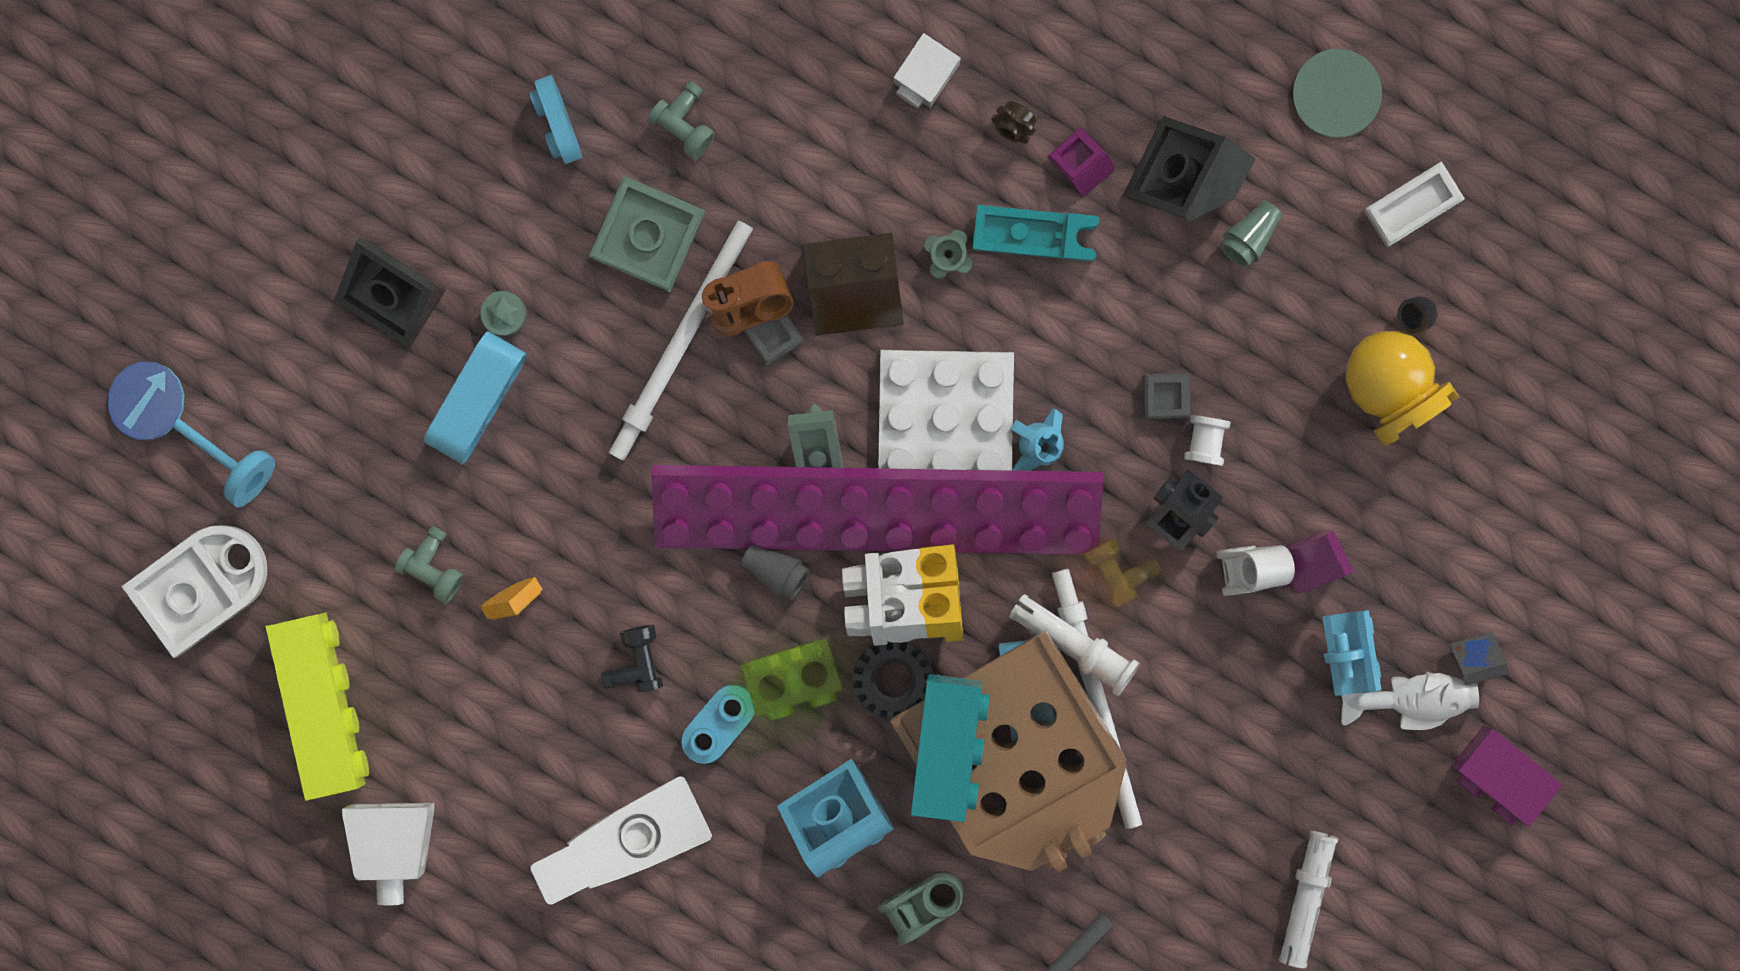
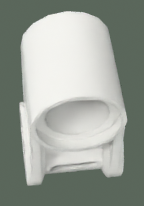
M1254 545L1216 551L1217 558L1221 559L1226 584L1222 588L1223 596L1290 584L1293 580L1295 573L1294 561L1291 553L1285 546L1255 547Z

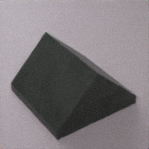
M360 237L354 245L334 300L409 347L446 289L374 243Z

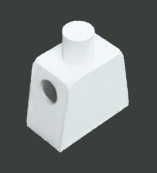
M434 803L350 804L342 809V816L355 880H376L377 905L403 904V880L418 879L425 872L434 816Z

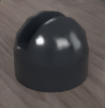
M1416 296L1406 299L1400 304L1397 316L1401 327L1405 331L1417 334L1430 329L1435 324L1438 313L1437 307L1432 300L1427 297Z

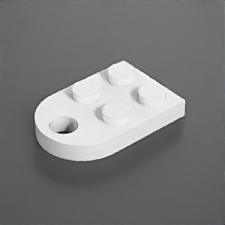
M211 526L191 535L124 584L122 588L172 657L177 658L258 598L267 578V561L260 544L246 531L233 526ZM236 544L244 545L250 552V562L242 570L232 567L228 560L229 550Z

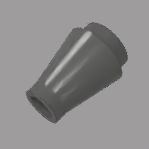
M753 544L744 554L740 567L749 571L780 599L785 596L790 600H794L802 590L810 572L808 568L802 566V560L760 548Z

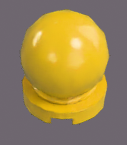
M1379 331L1365 337L1353 349L1349 357L1345 381L1350 396L1365 413L1380 417L1379 422L1381 424L1373 432L1383 446L1397 441L1400 438L1398 434L1413 424L1416 429L1448 408L1452 401L1460 397L1450 382L1440 386L1438 383H1434L1435 365L1429 350L1411 335L1398 331Z

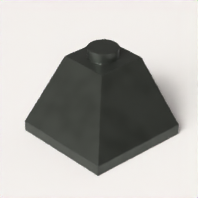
M1163 116L1123 195L1128 199L1191 221L1234 200L1255 158L1225 136Z

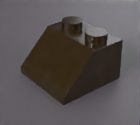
M892 233L803 244L816 336L904 325Z

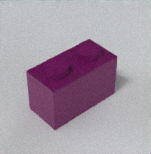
M1483 725L1450 766L1461 774L1456 780L1459 785L1476 798L1482 792L1496 802L1491 810L1511 826L1518 820L1530 827L1563 786L1494 729Z

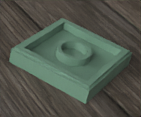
M623 176L589 258L671 293L706 211Z

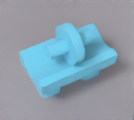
M1369 610L1323 616L1328 653L1323 654L1324 662L1330 664L1335 696L1380 691L1381 672L1379 662L1376 659L1373 640L1374 629Z

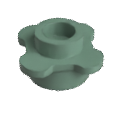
M954 230L951 235L940 238L932 235L926 239L924 248L930 253L932 261L930 273L935 278L942 279L947 273L955 271L967 273L972 268L973 261L967 256L965 247L968 238L963 231ZM947 250H950L953 253V256L950 259L944 256V253Z

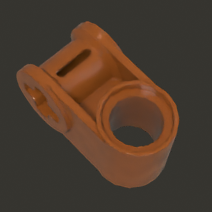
M772 261L759 262L748 269L715 279L708 283L702 292V302L705 308L712 312L711 323L717 333L724 336L737 335L762 323L780 319L786 316L793 307V299L781 267ZM719 291H723L727 301L722 302ZM727 312H731L734 320L733 323H730Z

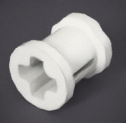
M1191 415L1190 422L1194 424L1190 451L1184 453V459L1223 466L1224 459L1220 457L1225 430L1230 429L1231 422Z

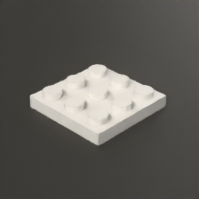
M881 350L878 468L1012 471L1013 431L1010 428L1013 425L1014 352Z

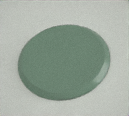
M1330 49L1314 55L1301 67L1293 86V100L1299 117L1310 129L1323 136L1342 138L1360 132L1373 121L1381 105L1382 86L1377 71L1366 58L1350 50Z

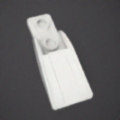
M680 776L600 819L572 838L567 843V847L533 863L530 866V871L547 904H554L586 887L591 889L654 866L709 841L712 834L685 778Z

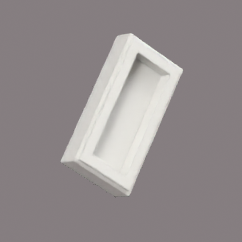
M1441 161L1364 209V212L1385 246L1389 247L1465 198Z

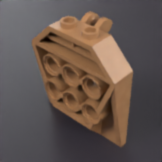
M1045 630L963 677L964 679L983 681L981 693L990 694L987 721L978 720L976 738L985 740L981 766L972 765L970 782L979 783L976 810L967 809L965 822H950L970 855L1033 871L1043 865L1045 870L1054 867L1056 871L1060 872L1067 868V851L1074 849L1077 854L1085 858L1092 854L1090 846L1106 836L1105 830L1110 828L1126 770V757L1050 635ZM925 699L890 720L916 765ZM1045 702L1051 704L1057 713L1049 721H1040L1033 716L1031 710L1036 704ZM1002 724L1010 725L1016 730L1018 736L1012 742L1002 743L994 737L993 730ZM1069 748L1080 751L1084 759L1079 765L1070 767L1060 761V753ZM1032 770L1041 773L1045 782L1038 788H1028L1021 782L1020 777L1023 773ZM995 792L1005 798L1006 805L1001 809L991 810L983 804L982 797L988 793Z

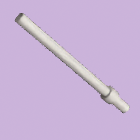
M739 220L735 224L635 406L630 404L622 420L625 421V424L608 453L624 461L641 430L646 432L653 419V416L650 414L708 311L702 302L703 289L711 281L726 277L729 274L753 230L752 227Z
M1069 568L1053 572L1052 576L1061 607L1057 608L1060 619L1088 636L1084 620L1088 619L1083 601L1078 602ZM1079 668L1088 698L1120 747L1101 680L1091 673L1086 676ZM1126 769L1117 802L1125 829H1130L1142 825V821Z

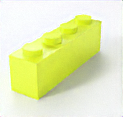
M326 612L265 626L305 801L355 790L364 786V777L369 776V766L365 752L363 750L358 751L354 734L359 733V721L354 707L348 708L344 690L349 689V677L343 663L338 664L335 647L339 646L340 640L334 620L328 621Z

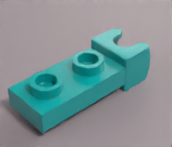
M977 205L973 251L1093 263L1096 259V252L1093 249L1081 247L1076 241V235L1081 230H1094L1099 225L1100 218L1093 215Z

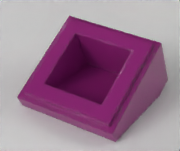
M1081 127L1047 156L1081 196L1087 195L1115 169L1108 154Z

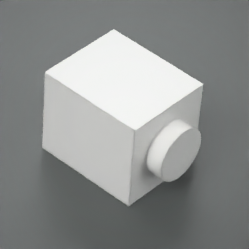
M923 33L894 76V84L899 87L896 94L916 108H919L921 103L931 108L959 67L961 58Z

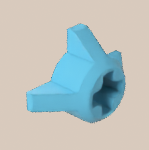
M1052 408L1043 423H1033L1028 426L1015 420L1010 430L1020 436L1019 449L1022 456L1012 471H1031L1039 465H1050L1057 461L1064 448V440L1061 434L1062 413ZM1044 442L1049 445L1046 452L1041 451Z

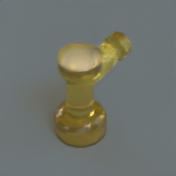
M1115 537L1099 543V547L1086 551L1083 555L1088 564L1092 566L1099 565L1113 594L1110 600L1113 606L1117 607L1136 598L1138 594L1134 587L1143 583L1151 576L1155 577L1161 574V569L1156 559L1151 558L1145 561V564L1133 567L1122 573L1115 559L1120 551Z

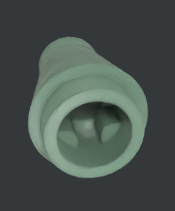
M1262 200L1254 210L1223 234L1224 241L1220 244L1221 250L1229 259L1245 268L1252 262H1258L1277 224L1283 218L1282 213L1270 202Z

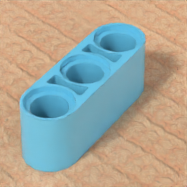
M486 332L475 347L424 437V443L463 465L472 454L525 362L527 353L493 333Z

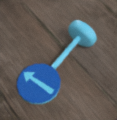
M137 362L126 367L115 377L108 393V410L112 422L123 434L137 440H154L166 435L172 428L176 429L231 471L224 486V496L237 508L251 502L266 486L275 468V459L263 450L254 451L246 455L240 462H236L180 419L184 410V391L180 380L171 369L157 362Z

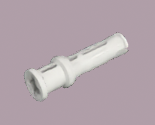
M1026 594L1020 598L1019 606L1015 605L1009 616L1010 619L1017 621L1036 635L1046 630L1059 650L1079 662L1078 668L1081 669L1083 674L1086 676L1090 673L1113 687L1112 693L1117 696L1123 692L1140 665L1135 659L1132 661L1126 660L1108 648V642L1103 638L1101 640L1099 638H1096L1095 641L1031 600Z

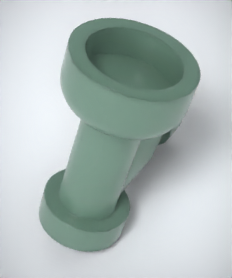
M689 81L684 87L685 90L675 98L671 105L663 99L660 100L650 112L647 121L653 126L661 125L683 141L684 153L693 161H696L710 146L715 137V132L705 125L694 128L682 119L691 108L695 98L698 99L703 93V90L697 84Z
M431 525L427 532L428 536L419 545L416 552L410 548H406L396 562L394 571L401 575L407 572L433 587L435 599L447 605L457 593L464 574L455 569H447L441 572L429 565L440 541L443 542L447 535Z

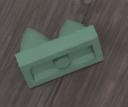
M813 403L804 414L788 415V429L796 467L844 468L833 410L823 411L821 407Z

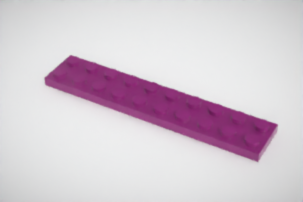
M699 465L652 466L655 547L748 549L753 544L764 549L904 551L954 544L955 552L1099 555L1103 494L1102 472Z

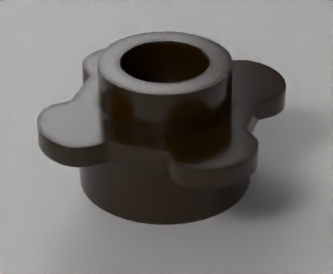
M1009 101L1005 106H999L996 110L997 114H994L991 118L998 133L1011 142L1027 144L1030 140L1028 135L1032 136L1035 133V116L1030 110L1017 102Z

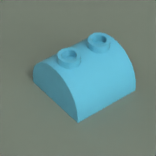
M852 759L777 806L805 864L816 877L822 876L831 869L841 867L848 858L869 845L877 844L886 834L894 830L893 824L881 802Z

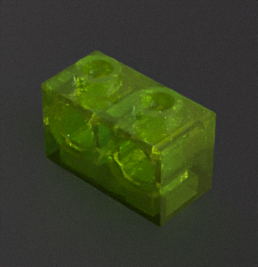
M827 636L753 659L740 665L756 716L767 714L769 721L793 714V705L808 700L810 701L811 708L837 700L835 692L843 689ZM819 662L825 666L828 677L823 684L812 686L805 682L802 676V669L807 663ZM768 675H775L781 678L785 685L784 694L777 699L765 697L760 690L762 678Z

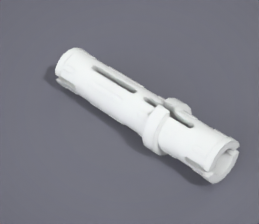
M1310 831L1302 869H1297L1295 878L1299 882L1281 955L1278 959L1284 964H1287L1288 961L1289 966L1297 968H1307V959L1325 887H1330L1332 881L1328 874L1335 846L1338 843L1337 837H1328V834L1317 831Z

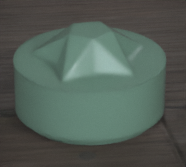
M494 292L484 300L481 306V320L484 326L494 334L500 336L513 335L525 324L527 317L525 304L517 295L511 292Z

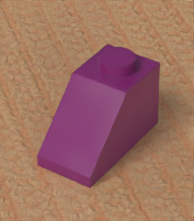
M1319 530L1286 547L1293 557L1295 573L1291 583L1281 587L1283 589L1290 587L1293 593L1301 594L1354 572L1334 531Z

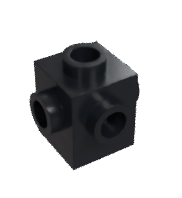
M1188 469L1177 482L1169 478L1158 490L1153 499L1159 504L1145 524L1181 551L1196 534L1203 538L1219 518L1213 512L1223 496Z

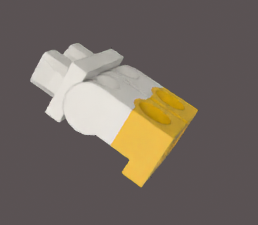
M954 544L885 553L879 556V553L865 554L866 565L842 569L845 597L868 595V605L849 606L844 609L845 626L848 636H872L874 646L886 645L887 641L901 643L913 639L945 637L946 642L964 641L958 564Z

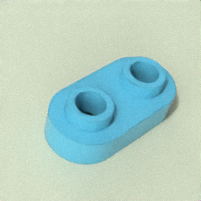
M552 74L535 80L536 90L529 93L538 117L546 115L551 132L545 133V138L553 158L562 157L565 164L581 159L582 153Z
M736 684L727 685L718 690L685 729L682 735V747L685 754L694 762L702 764L717 760L752 720L756 710V703L752 693L747 688ZM733 699L740 703L741 712L738 715L731 716L726 713L724 706L728 700ZM701 733L708 734L712 739L711 747L709 749H700L696 744L697 735Z

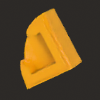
M532 577L502 590L480 607L487 619L493 620L517 616L543 589L536 577Z

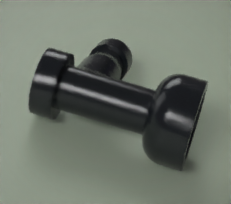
M654 624L621 631L622 644L627 648H632L636 665L623 667L615 671H603L601 676L604 688L608 689L615 687V685L636 683L637 692H646L663 687L662 677H657L650 649V644L656 639Z

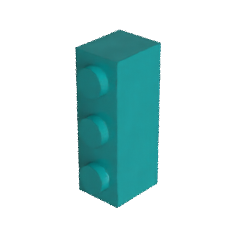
M928 675L911 816L965 822L967 809L976 810L979 783L970 782L972 765L981 766L985 740L976 738L978 720L987 721L990 694L981 693L983 681Z

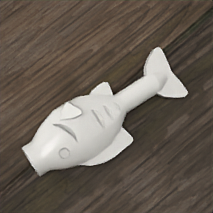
M1430 672L1414 676L1410 679L1393 677L1391 678L1392 691L1341 695L1343 700L1341 722L1343 725L1352 723L1360 717L1364 710L1393 708L1401 713V729H1432L1468 709L1479 708L1478 684L1476 682L1465 686L1463 680L1442 673L1432 674Z

